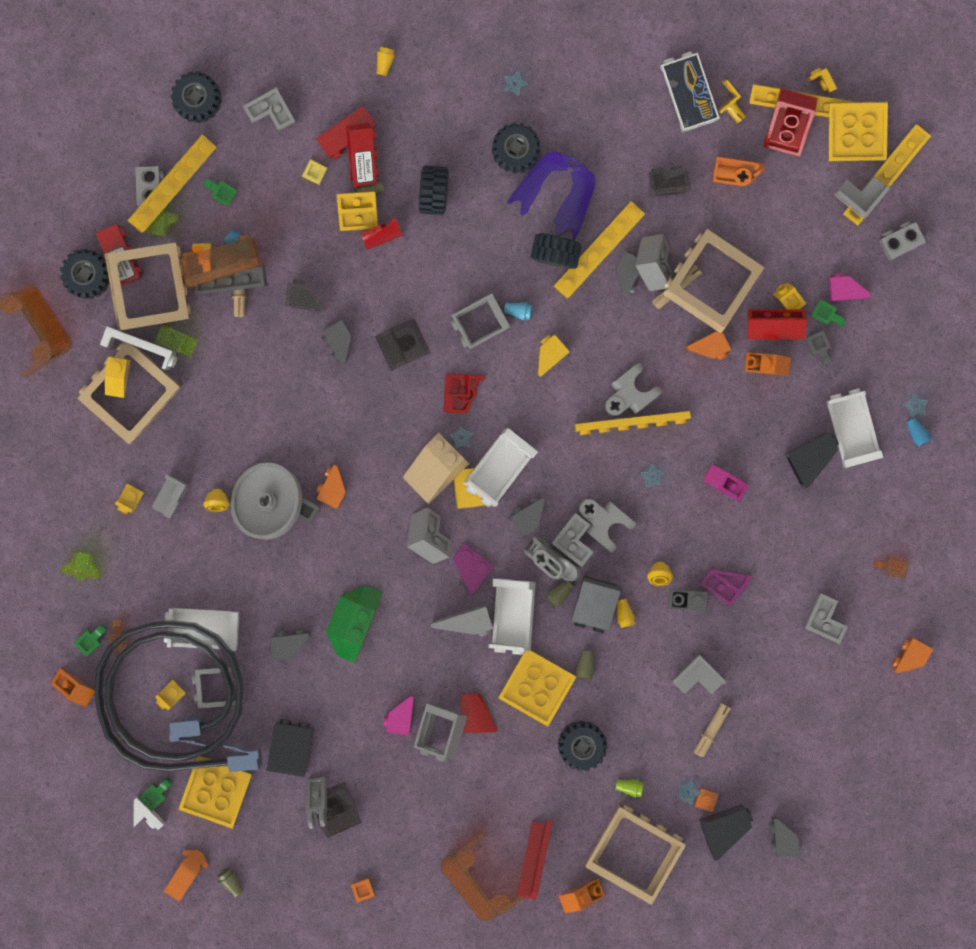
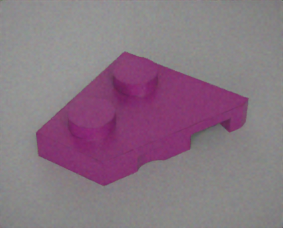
M466 543L462 545L453 557L471 595L474 594L495 567Z
M710 569L699 584L731 607L752 577Z

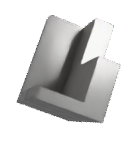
M277 87L243 106L252 124L268 115L271 116L278 131L291 124H297Z
M873 177L865 188L860 191L851 182L845 180L834 196L862 219H865L891 187L888 185L884 186Z
M663 234L642 237L635 266L649 291L666 289L664 285L669 278L673 279L674 275L667 262L670 246Z
M166 474L164 478L167 480L152 508L171 519L190 484L171 474Z
M425 508L411 515L407 547L434 564L450 557L452 541L439 533L441 516L431 509Z
M574 513L551 543L582 567L593 554L591 549L579 541L590 524Z
M818 592L802 627L838 644L841 643L848 626L831 619L838 601Z
M699 654L671 679L684 694L698 681L711 694L722 684L726 683Z

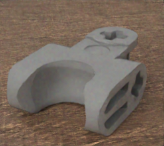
M641 363L634 365L611 384L616 393L605 402V410L609 415L617 416L627 408H630L636 414L662 393L661 387H654L648 392H640L636 389L634 381L636 376L643 370ZM612 401L619 403L618 411L610 409Z
M585 499L579 505L580 514L590 522L586 532L612 553L616 551V545L608 536L610 526L615 523L623 524L629 529H634L637 526L632 519L610 501L604 508L592 499ZM586 504H587V505H591V504L593 505V506H592V509H593V512H592V513H590V512L585 513L586 508H585L584 506H585Z
M534 535L532 538L534 542L529 549L526 548L524 550V553L534 561L535 565L550 578L560 579L562 577L564 580L572 582L577 580L580 575V568L564 554L554 550L544 539Z

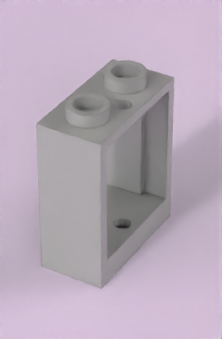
M493 294L451 315L453 320L450 322L454 330L459 329L462 335L459 339L464 348L468 346L469 350L510 328ZM488 302L501 327L471 343L458 318Z
M239 665L243 677V666ZM227 666L229 672H232L231 666ZM218 667L199 668L192 674L193 685H196L197 690L194 693V703L198 704V708L222 707L226 704V700L204 702L201 674L221 673ZM234 678L235 694H236V682H235V678ZM244 689V696H243V705L246 703V701H245V689Z
M426 703L413 748L419 749L422 755H435V759L446 762L447 759L455 760L467 715L439 705ZM437 716L454 721L445 751L428 745Z

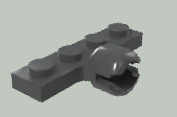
M235 251L216 254L217 271L215 273L193 276L195 295L268 286L266 268L242 269L239 263V255Z

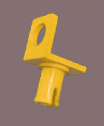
M724 79L722 83L733 97L717 109V112L723 113L728 111L735 122L739 123L742 121L741 119L746 117L736 104L741 96L731 83Z

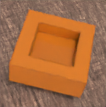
M700 788L694 806L713 813L719 794Z
M369 877L351 883L357 903L375 897Z

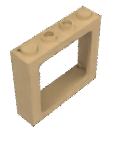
M706 229L703 234L700 232L695 238V247L693 249L690 247L684 255L686 258L683 264L680 262L674 270L676 273L674 279L669 278L664 285L666 291L663 295L721 333L765 267ZM707 243H710L751 271L723 315L680 286V283Z
M176 242L105 254L118 330L189 319L188 315L191 314L189 303H186L185 299L187 287L182 281L184 269L179 264L181 251L180 247L176 246ZM168 254L172 266L178 310L132 319L127 318L117 266L118 262Z
M123 341L116 349L118 353L114 357L124 358L126 355H130L166 387L165 393L131 431L127 430L92 398L93 392L105 380L106 360L104 362V369L102 371L98 370L91 377L93 381L89 386L84 385L79 391L80 396L77 399L130 445L163 410L182 386L140 348Z
M625 804L623 807L618 805L584 865L591 871L652 905L686 846L685 842H683L684 838L676 833L673 835L667 833V828L659 823L656 826L650 823L651 819L643 814H640V816L634 814V809ZM622 818L631 820L671 844L669 852L647 889H642L598 863L599 857Z

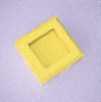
M310 159L302 177L320 185L328 167Z

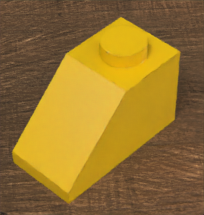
M548 335L541 341L543 345L539 351V377L543 376L570 352L556 335L552 337Z
M108 357L105 372V395L125 398L131 360Z

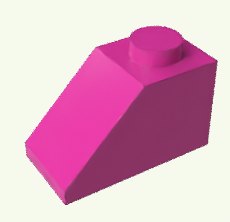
M844 273L833 274V277L828 279L830 302L867 299L871 297L866 289L850 276H844Z
M713 464L703 479L705 483L739 502L749 486Z
M409 695L391 709L388 716H384L383 727H387L386 732L409 735L414 695Z

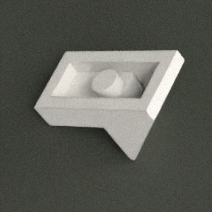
M139 796L134 800V827L144 817L147 819L146 823L152 829L156 828L159 830L166 823L154 810L151 811Z

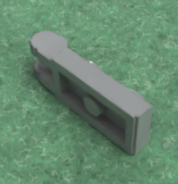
M325 776L306 780V813L310 829L315 828L314 815L319 814L321 827L326 826L327 779Z

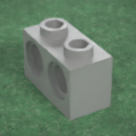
M159 166L135 167L138 207L146 199L147 194L153 191L164 178V171H161ZM149 172L155 174V179L152 182L146 181V175Z
M908 221L899 226L901 230L896 232L890 230L882 234L883 238L879 242L889 261L926 243L916 222L911 224ZM908 230L912 231L915 235L912 241L906 238ZM890 239L897 241L896 249L889 247L888 242Z

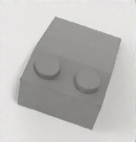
M486 605L431 622V627L435 629L473 635L479 634V637L490 634V630L493 629Z

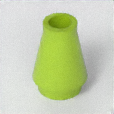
M617 779L615 790L635 798L642 797L644 782H641L640 779Z

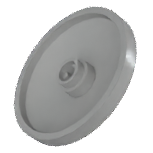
M260 463L246 470L237 480L231 495V513L236 525L246 535L261 540H270L285 534L296 522L302 506V491L297 478L290 470L275 463Z

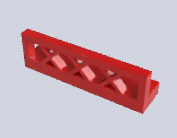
M547 820L546 824L534 821L531 823L516 896L536 900L552 820Z

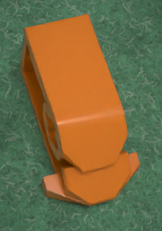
M716 155L712 181L746 186L757 179L756 176L765 171V165L759 161ZM744 171L747 177H743V180H740L737 175Z
M198 849L183 851L182 854L186 857L163 891L179 902L202 867L207 869L209 866L204 853Z

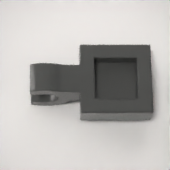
M824 330L805 339L812 355L819 354L823 367L832 363L826 351L831 349Z

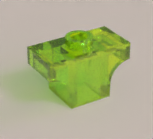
M163 209L147 228V234L168 237L170 227L177 223L180 224L181 216L179 214L167 213V209Z
M162 324L155 342L191 357L198 340Z
M75 551L72 561L68 565H62L61 573L75 575V579L86 581V578L101 579L102 571L97 569L94 563L95 554Z

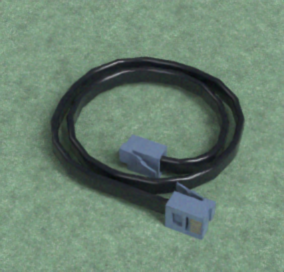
M157 621L128 629L106 648L96 668L94 693L96 711L104 737L122 758L143 769L160 771L228 766L229 772L258 770L263 765L260 748L246 749L241 746L224 744L223 747L232 748L238 752H232L226 759L172 764L149 762L127 751L112 733L104 707L103 677L104 668L113 650L130 635L150 629L171 627L192 629L213 640L228 658L236 682L235 714L227 730L208 747L188 753H170L155 751L136 741L120 723L113 702L114 678L124 658L140 644L159 638L185 640L204 650L220 669L227 690L226 704L221 714L215 719L204 722V716L177 718L169 723L170 742L184 741L189 744L206 746L207 743L183 737L201 736L206 728L215 726L228 715L234 703L235 688L227 664L208 643L189 633L160 631L140 637L117 656L106 679L105 705L113 728L129 747L152 759L172 761L188 760L211 753L230 737L242 714L244 683L235 653L217 633L195 622Z

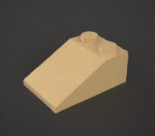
M438 433L423 448L403 478L429 504L469 463Z

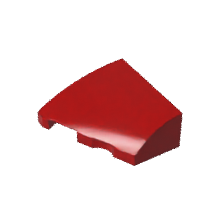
M396 217L391 219V222L378 225L361 233L367 250L403 236Z
M445 373L443 412L467 414L471 407V401L478 393L476 391L480 380L484 382L485 376Z
M461 693V714L467 715L463 733L497 732V728L481 694Z

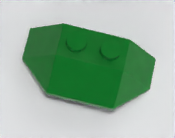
M364 585L339 597L326 630L338 657L355 663L381 599L382 591Z

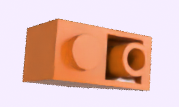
M747 352L745 371L789 376L791 357Z
M334 464L333 467H328L324 475L327 478L324 485L320 483L316 490L318 496L316 499L338 509L346 494V488L339 467Z
M912 637L909 640L906 639L901 646L903 651L900 657L896 656L892 662V670L896 673H902L925 666L933 649Z
M597 878L565 891L559 895V899L566 914L583 910L603 898L605 894Z

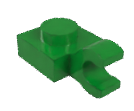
M206 178L203 186L214 192L211 197L226 207L230 205L238 192L223 181H220L219 185Z
M821 299L811 317L826 325L832 321L842 327L847 320L835 314L836 307Z
M103 624L93 633L88 629L73 644L88 657L101 644L98 638L108 629Z
M167 777L158 787L153 783L139 798L153 811L167 797L163 792L173 782Z

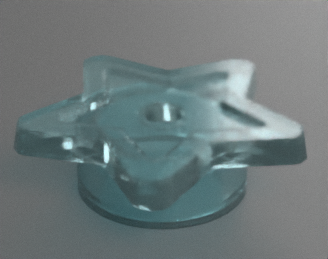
M519 71L513 76H504L507 83L504 92L512 91L517 96H520L521 88L528 85L526 81L521 79Z
M913 393L911 400L904 403L903 406L909 409L910 418L917 414L925 416L924 406L928 400L919 399Z
M459 425L457 432L449 434V437L455 441V449L461 446L470 448L471 443L469 439L474 432L465 431L462 425Z
M651 464L648 471L640 472V475L645 479V488L651 485L661 487L660 478L665 474V471L657 470L654 464Z
M691 780L686 785L678 784L680 789L678 800H684L693 805L694 798L701 794L700 791L695 789L694 781Z

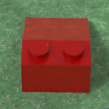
M781 88L763 147L800 157L816 111L818 98Z

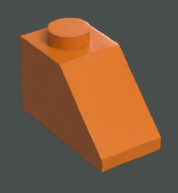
M718 331L685 347L687 351L711 359L717 357L718 360L729 355L728 351L731 350L723 332L719 333Z
M62 668L58 670L51 682V685L69 701L87 707L95 693L91 686Z

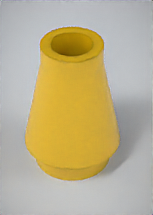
M380 47L379 51H377L376 74L388 75V71L396 56L394 55L395 50Z
M627 599L618 600L617 619L621 628L635 625L636 618Z

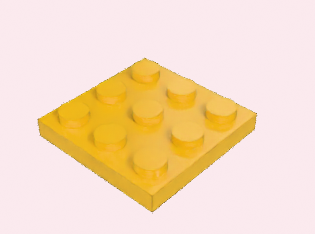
M888 102L829 103L828 160H887Z
M525 651L498 698L548 727L575 681L576 676L533 651Z
M204 756L196 758V761L212 760ZM228 766L193 769L178 810L233 829L252 773L246 771L229 772Z

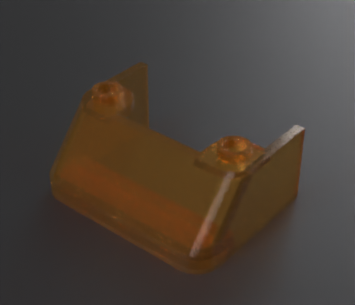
M246 234L239 236L238 241L195 254L194 251L182 254L183 258L180 259L186 287L190 290H195L194 286L252 268L265 267L256 238Z
M26 286L0 299V308L5 313L14 314L20 310L22 311L41 341L32 350V356L36 364L22 372V377L28 378L70 351L72 347L70 337L37 287Z
M482 829L446 856L441 862V870L477 918L481 921H489L510 910L523 900L524 897L514 895L509 899L504 894H497L489 899L467 871L475 861V855L470 847L485 836V832Z

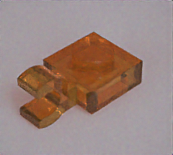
M888 556V562L874 560L873 568L886 570V576L906 578L909 559Z
M122 619L113 620L114 632L108 633V646L124 633L122 632ZM128 638L120 643L113 652L124 651L128 647Z

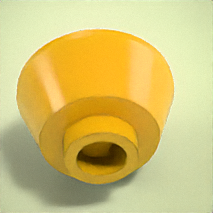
M212 489L211 492L207 493L203 505L209 511L222 512L227 510L230 503L223 490Z
M656 562L651 566L647 574V580L655 586H665L673 580V574L667 564Z

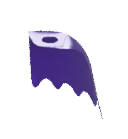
M552 151L544 155L512 193L507 204L520 201V214H527L543 182L551 171H568V167L572 168L574 171L570 172L573 181L571 192L558 210L553 223L556 225L557 235H561L567 229H571L572 238L575 240L592 198L595 177L578 160ZM568 160L574 161L578 166L572 165Z

